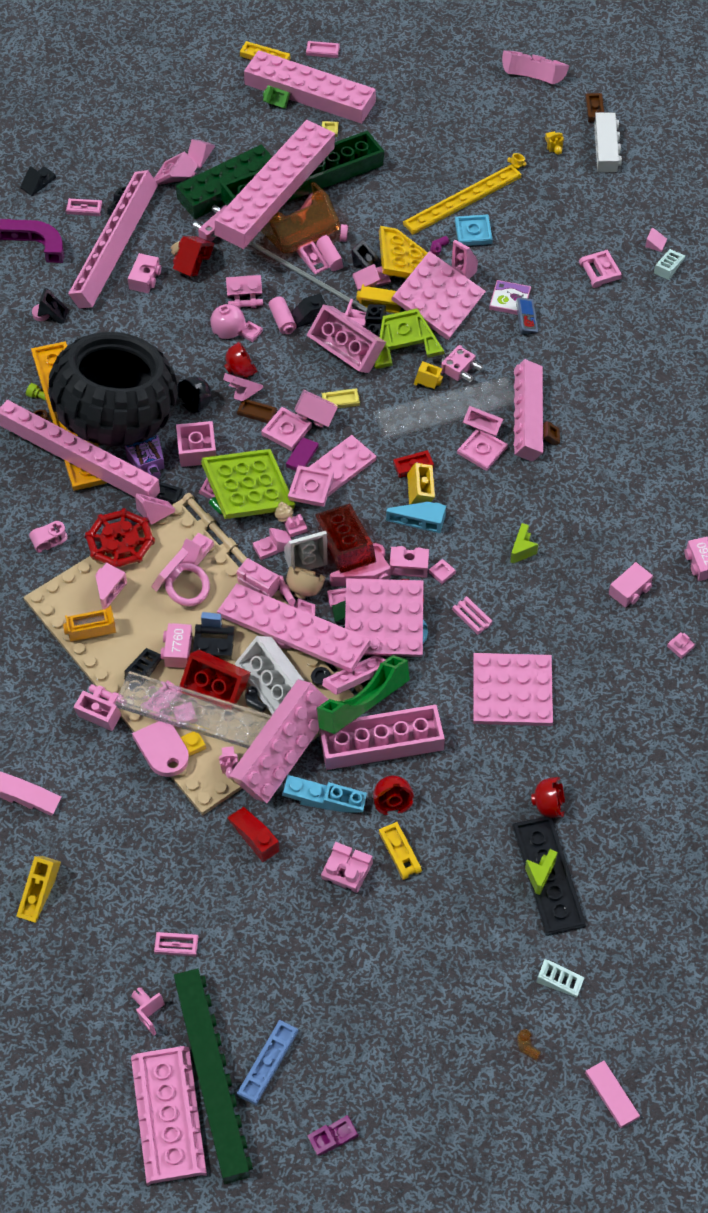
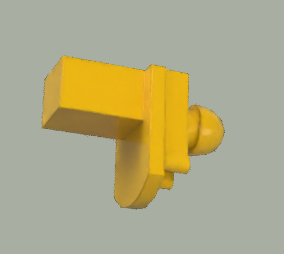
M555 131L545 133L547 149L560 155L563 150V134L560 132L555 133Z

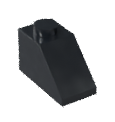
M321 293L304 298L291 311L296 328L314 322L322 306L326 305Z

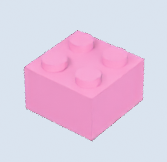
M213 421L176 425L180 467L202 465V458L216 456Z

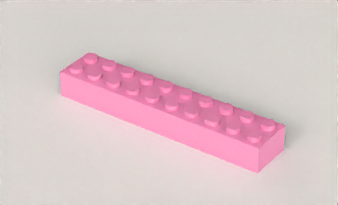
M306 120L215 219L214 235L244 249L334 149L335 133Z

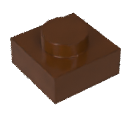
M549 421L544 422L543 439L552 445L560 444V429Z

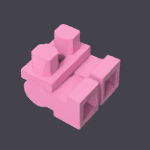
M335 842L321 878L358 893L373 864L372 856L356 849L353 853L351 847Z

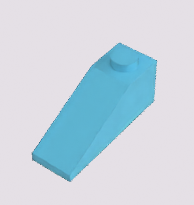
M423 502L387 508L386 521L441 533L446 516V505Z

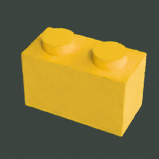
M415 463L407 473L409 505L432 502L435 498L433 466Z

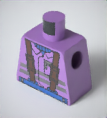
M158 435L146 441L125 446L126 456L133 466L156 478L161 476L159 470L164 469V460Z

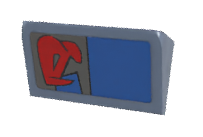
M517 298L516 307L520 333H538L533 299Z

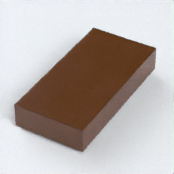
M246 399L241 402L237 415L268 423L276 414L277 408Z

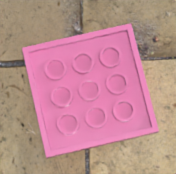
M429 251L391 300L406 311L418 309L428 326L449 340L486 291Z
M346 578L345 629L370 639L371 644L364 655L422 657L423 580Z
M474 653L473 724L553 726L552 655Z

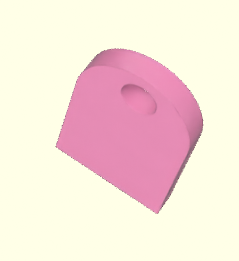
M168 717L132 733L134 741L150 768L156 774L172 777L186 769L189 761L188 750ZM170 762H176L178 763V766L176 768H170L168 767V764Z

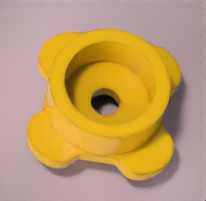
M514 153L511 158L508 157L507 159L515 168L526 166L525 157L519 153Z

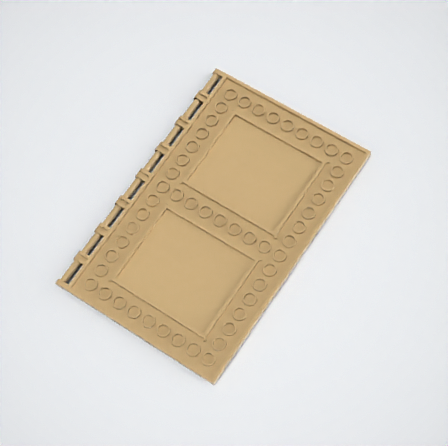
M191 493L185 494L181 500L172 505L175 508L174 513L152 525L149 523L152 536L155 538V544L151 545L142 558L143 561L118 567V569L126 573L127 584L110 604L116 633L70 642L69 634L65 635L63 623H66L65 615L68 617L103 610L96 573L100 568H103L105 563L93 560L90 556L24 596V601L91 682L97 687L99 685L105 687L111 693H119L121 697L127 699L124 706L119 704L117 706L121 712V718L133 732L158 722L145 713L142 707L167 681L179 688L185 668L165 667L164 659H162L141 688L131 685L124 680L125 670L146 648L161 654V648L165 647L163 633L167 631L168 623L192 625L193 637L190 652L192 653L195 625L202 624V612L217 613L231 590L238 583L237 570L239 567L228 556L231 554L229 550L242 564L247 559L238 549L235 541L231 537H227L218 527L215 519L199 506ZM189 504L201 519L197 521L185 506ZM208 525L223 544L219 545L206 531L208 530ZM143 529L138 531V535L144 538L145 535ZM197 533H200L214 541V546L198 565L208 576L210 590L206 599L200 604L182 606L169 597L165 589V583L157 592L151 586L161 571L182 549L185 539L187 538L192 541ZM120 537L116 540L122 542L123 537ZM142 545L136 546L135 552H138ZM110 553L104 554L112 559L114 558ZM183 570L172 583L175 592L186 599L197 597L202 590V582L199 576L188 570ZM279 590L272 597L288 604ZM222 618V627L235 626L232 660H222L235 665V662L256 636L264 635ZM202 634L201 637L227 639L228 635ZM280 648L304 681L312 683L311 673L317 667L327 668L330 675L344 670L335 666L338 671L334 673L323 660L294 648ZM247 682L245 691L232 712H228L183 692V695L160 719L168 717L180 737L197 729L206 744V749L189 757L188 765L183 772L171 777L202 816L242 789L233 779H229L226 777V774H222L219 756L222 755V748L234 746V753L237 754L239 762L272 716L268 708L262 714L246 704L245 692L251 686L249 682ZM359 684L354 686V689L359 693L364 687ZM316 687L326 698L335 701L347 700L354 696L349 689L336 695L325 687ZM191 702L198 722L179 729L172 708ZM319 731L317 732L313 740L319 737ZM170 762L168 764V767L170 768H176L178 766V763L176 762Z

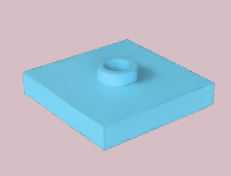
M488 214L455 217L458 242L466 246L492 244L493 239Z

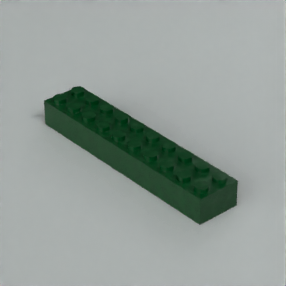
M368 130L335 142L334 149L287 202L383 166L385 151ZM260 170L221 184V199L226 206L232 202Z

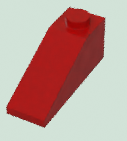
M245 807L227 817L262 862H265L279 852V841Z

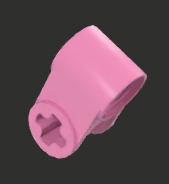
M54 521L32 530L29 537L35 550L41 553L42 550H49L64 543L67 540V533L62 522Z

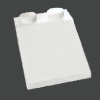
M326 531L288 541L284 547L288 567L292 566L295 569L296 566L311 570L328 565Z

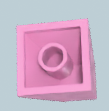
M184 151L165 161L154 177V180L158 185L190 179L195 175L198 165Z

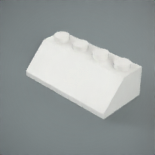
M256 636L235 662L236 666L251 672L248 682L251 686L258 689V696L267 705L272 715L298 679L304 681L272 637Z

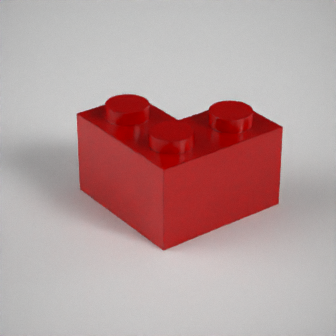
M183 236L178 244V253L173 260V269L189 276H197L202 260H209L215 243L198 236Z

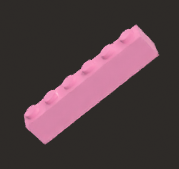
M524 359L514 369L515 426L513 445L514 455L534 461L543 454V366Z

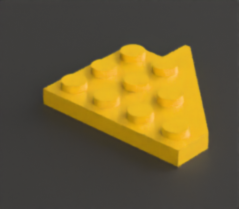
M380 226L379 241L382 273L388 276L407 279L428 252L398 229Z

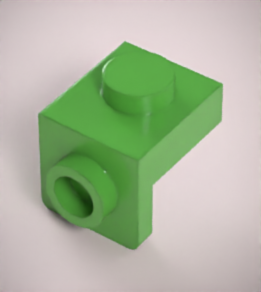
M268 85L267 89L263 92V101L286 109L290 92Z

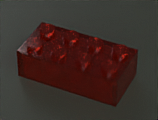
M350 503L315 514L318 532L326 531L327 549L340 574L376 562L373 543Z

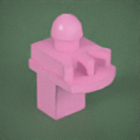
M234 746L222 748V755L219 756L222 774H226V777L232 779L229 775L238 764V756L234 753Z

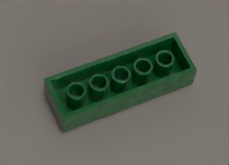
M262 144L177 184V199L190 215L197 219L211 212L212 206L221 207L225 205L221 199V184L261 170L272 156Z

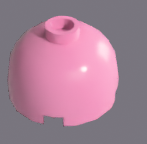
M225 304L217 307L210 318L212 331L219 338H234L238 336V332L245 330L246 321L244 314L235 305Z

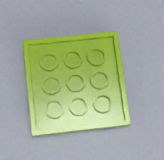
M271 449L202 458L201 464L225 519L275 512L281 501L294 509L295 503L288 500L289 489Z

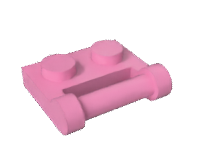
M608 250L584 256L579 260V264L581 267H584L593 288L621 279L622 274ZM590 263H594L601 276H596Z

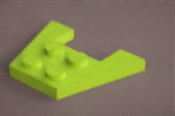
M418 309L383 316L379 338L384 340L386 344L375 362V369L393 366L390 350L415 344H425L428 358L445 354Z

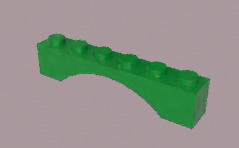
M394 655L390 656L380 663L371 681L357 695L343 701L329 699L317 707L319 729L333 734L339 732L410 681L408 660Z

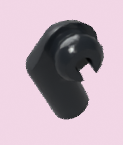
M248 687L245 692L246 704L263 714L267 705L258 701V689L256 687Z

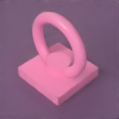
M182 548L161 571L151 587L157 592L165 583L166 592L174 602L182 606H195L203 602L208 596L210 582L202 568L192 563H182L188 554ZM183 570L192 571L201 579L202 590L195 598H183L173 588L172 583Z

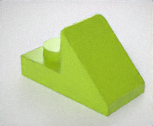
M521 524L511 552L510 563H516L537 554L538 544L530 542L531 533H528L529 525Z
M551 849L547 856H542L539 864L526 860L525 870L538 895L541 894L557 859L558 852Z

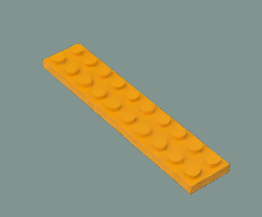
M66 341L31 348L52 423L78 436L65 428L58 420L57 412H53L48 394L49 373L59 353L67 347ZM89 442V443H91V444H93V445L99 447L98 444L93 443V442ZM64 460L73 491L107 483Z

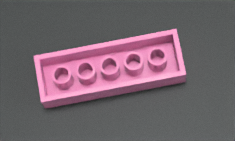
M298 679L229 776L254 799L268 803L320 730L317 707L329 699L312 683Z
M437 705L358 717L335 734L322 729L319 730L326 770L444 750L445 738Z

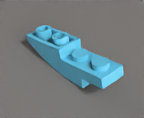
M287 775L282 796L301 801L300 805L355 813L363 812L367 793L330 782L327 785Z

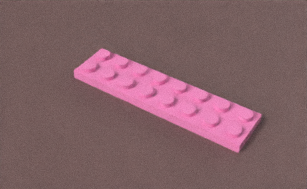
M236 583L217 611V614H221V617L266 637H272L280 643L351 673L371 644L370 639L238 583Z

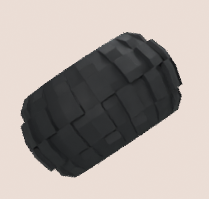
M100 332L76 339L75 342L59 353L49 373L48 394L53 412H57L58 420L69 431L77 434L78 437L100 445L128 446L136 442L148 440L166 426L177 401V380L174 369L170 366L167 358L157 347L139 337L126 333Z

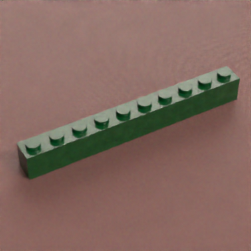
M199 968L173 974L223 1183L228 1184L250 1178L249 1170H253L250 1156L245 1157L244 1149H247L245 1135L240 1136L238 1128H242L240 1115H235L233 1108L237 1107L235 1095H230L228 1087H231L232 1083L229 1073H224L223 1067L227 1066L224 1053L220 1054L218 1047L222 1046L219 1033L215 1034L213 1027L217 1026L215 1015L209 1013L208 1007H212L210 995H205L204 988L207 987L205 975L200 976Z

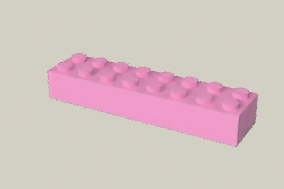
M259 50L244 70V80L247 86L264 91L269 85L290 92L289 100L361 124L376 103V89Z

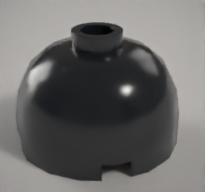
M193 376L185 378L178 383V398H182L185 403L182 405L190 413L200 412L210 404L212 399L211 387L203 378Z

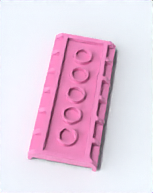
M180 1046L138 1053L131 1056L147 1186L170 1180L200 1175L207 1176L189 1047Z

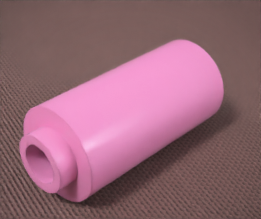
M275 297L270 300L269 308L279 331L282 334H291L296 329V323L283 297Z

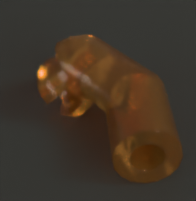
M523 1029L517 1035L518 1048L521 1053L537 1061L541 1051L531 1045L530 1031Z

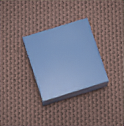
M202 612V626L222 627L221 614Z

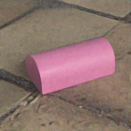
M325 235L319 238L316 246L331 271L342 269V258L329 236Z

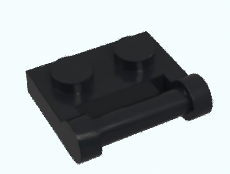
M196 624L193 652L202 650L220 659L232 660L235 626H228V628L202 626V624ZM201 635H228V638H204Z

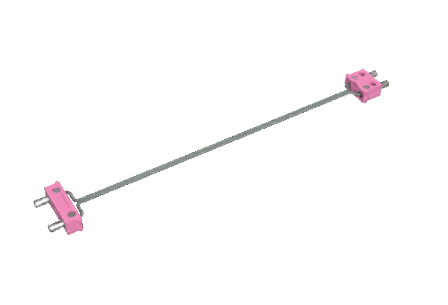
M215 205L212 206V211L216 212V214L205 224L193 223V227L198 230L200 238L211 242L218 237L214 235L215 219L227 207L226 205L223 208ZM252 241L249 243L250 246L256 248L262 253L275 259L276 261L294 270L295 272L306 277L307 279L318 284L319 286L325 288L326 290L337 295L338 297L344 299L345 301L350 302L351 298L347 297L341 292L335 290L334 288L328 286L322 281L302 271L301 269L283 260L282 258L271 253L270 251L264 249L258 244ZM353 300L352 305L367 312L365 306ZM461 345L457 346L453 351L440 355L443 357L441 360V373H445L457 381L464 378L471 382L473 376L467 372L472 367L479 371L483 370V365L475 361L476 355L465 350Z

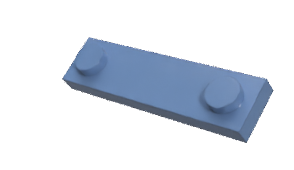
M281 1020L278 1021L238 1090L237 1096L254 1105L258 1104L298 1034L297 1028Z

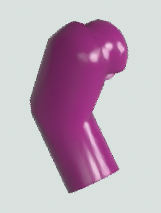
M444 236L432 241L430 252L434 255H439L442 246L449 244L448 237Z

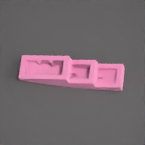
M0 772V798L11 803L15 801L30 809L34 807L51 816L54 814L61 796L23 779Z

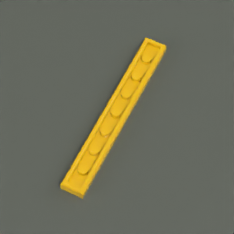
M511 164L403 221V225L414 235L520 179L522 174Z

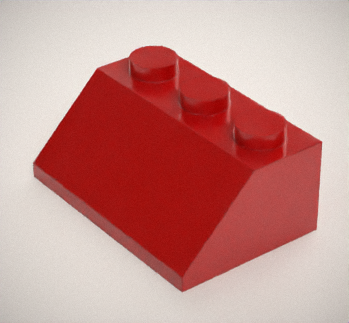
M197 650L189 655L179 689L221 709L232 712L245 691L251 672L202 650Z

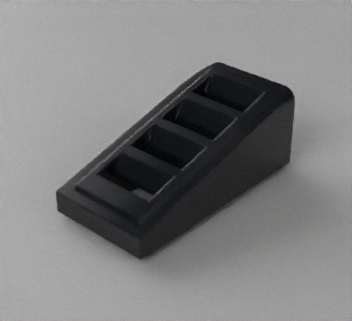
M146 648L125 670L124 680L131 685L141 688L162 660L161 654Z

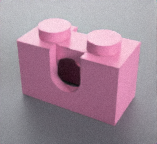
M138 254L128 276L130 290L149 294L150 289L155 287V277L160 275L162 268L159 265L158 257Z
M403 546L391 547V575L427 578L429 549L418 547L414 550H406Z

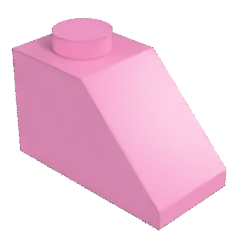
M108 563L96 573L103 610L109 607L127 584L126 573Z

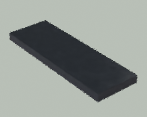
M545 816L513 823L512 827L524 867L526 860L539 864L542 856H547L550 849L558 852L555 865L540 895L536 894L528 877L545 935L549 936L585 928V918L553 818Z

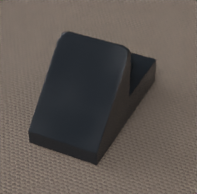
M30 166L20 188L33 196L56 179V174L45 166L38 171Z
M363 239L351 250L354 267L361 265L363 268H366L375 264L376 268L382 266L379 257Z
M44 288L37 316L49 314L57 323H64L68 308L47 288Z

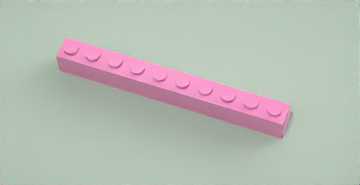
M148 170L135 172L70 289L68 294L78 308L93 307L137 223L141 219L144 210L148 206L158 186Z
M6 400L0 407L1 427L134 497L138 493L156 498L160 493L159 479L9 400Z

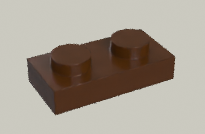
M586 93L585 102L588 122H594L595 113H604L602 93Z

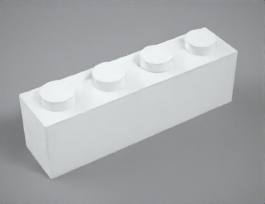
M595 113L594 128L597 172H617L618 166H621L622 162L621 156L618 155L621 151V144H618L620 132H617L619 120H616L615 113Z

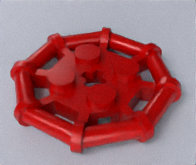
M126 508L109 514L98 515L97 520L84 536L89 546L90 557L93 560H98L105 564L108 563L116 568L142 562V558L151 545L155 544V538L152 536L148 518L129 512ZM121 518V521L111 524L107 522ZM126 518L138 524L134 526L129 521H126ZM103 525L104 528L102 529V533L96 534L100 527ZM143 529L144 538L138 535V531ZM118 537H123L122 542H119L115 539H117ZM95 541L101 542L102 547L100 549H97ZM142 545L139 551L135 552L136 546ZM110 553L114 558L112 559L104 554Z

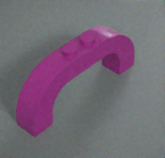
M0 219V240L39 242L45 246L44 254L47 263H63V243L59 232L54 227L45 222L35 220Z

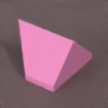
M138 493L135 496L136 509L143 517L148 518L151 525L175 512V508L168 501Z

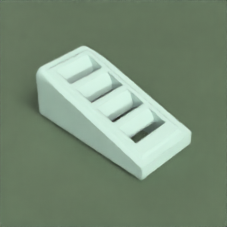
M670 249L655 265L654 274L670 280L684 260L685 255Z
M545 959L537 983L578 997L584 977ZM548 970L552 971L550 978L546 976ZM556 973L560 974L558 981L554 980ZM564 976L568 977L566 985L562 984ZM572 979L576 980V983H575V986H574L573 989L570 988V984H571V982H572Z

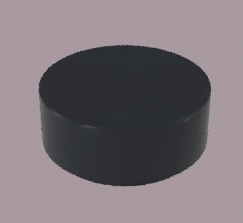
M317 667L311 673V680L316 687L321 688L324 687L322 686L323 679L331 675L327 668Z

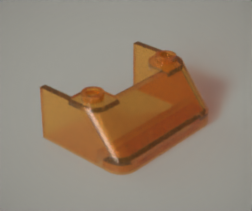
M315 182L311 183L313 192L311 200L313 204L288 216L277 212L261 229V232L283 253H291L312 241L314 242L340 229L339 218L328 194Z

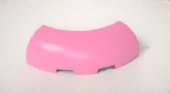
M503 50L502 63L507 74L532 77L550 84H556L563 80L569 69V65L556 60H548L538 55H532L531 58L530 55L523 54L522 52Z

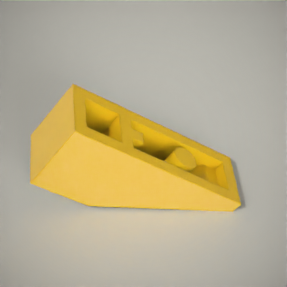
M34 856L16 917L34 923L37 922L55 883L61 864L60 861L45 856Z

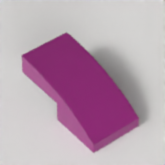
M346 1115L329 1126L324 1125L307 1136L316 1154L319 1156L357 1138L359 1134L350 1117Z

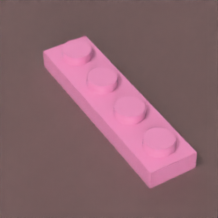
M372 656L359 662L352 673L342 670L323 679L322 686L336 695L373 678L380 663L386 659L381 656Z

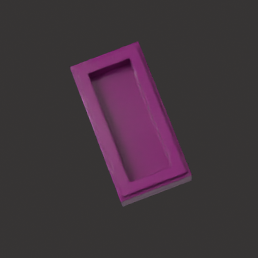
M302 437L286 462V467L295 471L298 465L307 467L318 449L319 443Z

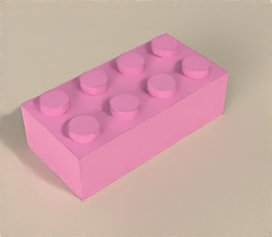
M329 305L322 306L307 333V336L359 372L365 373L371 371L386 344L384 340L335 307Z

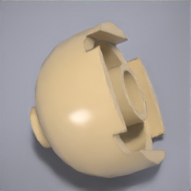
M290 566L286 581L290 590L295 592V597L305 599L306 596L312 597L321 591L326 577L320 575L319 578L315 576L316 572L296 566L293 569Z

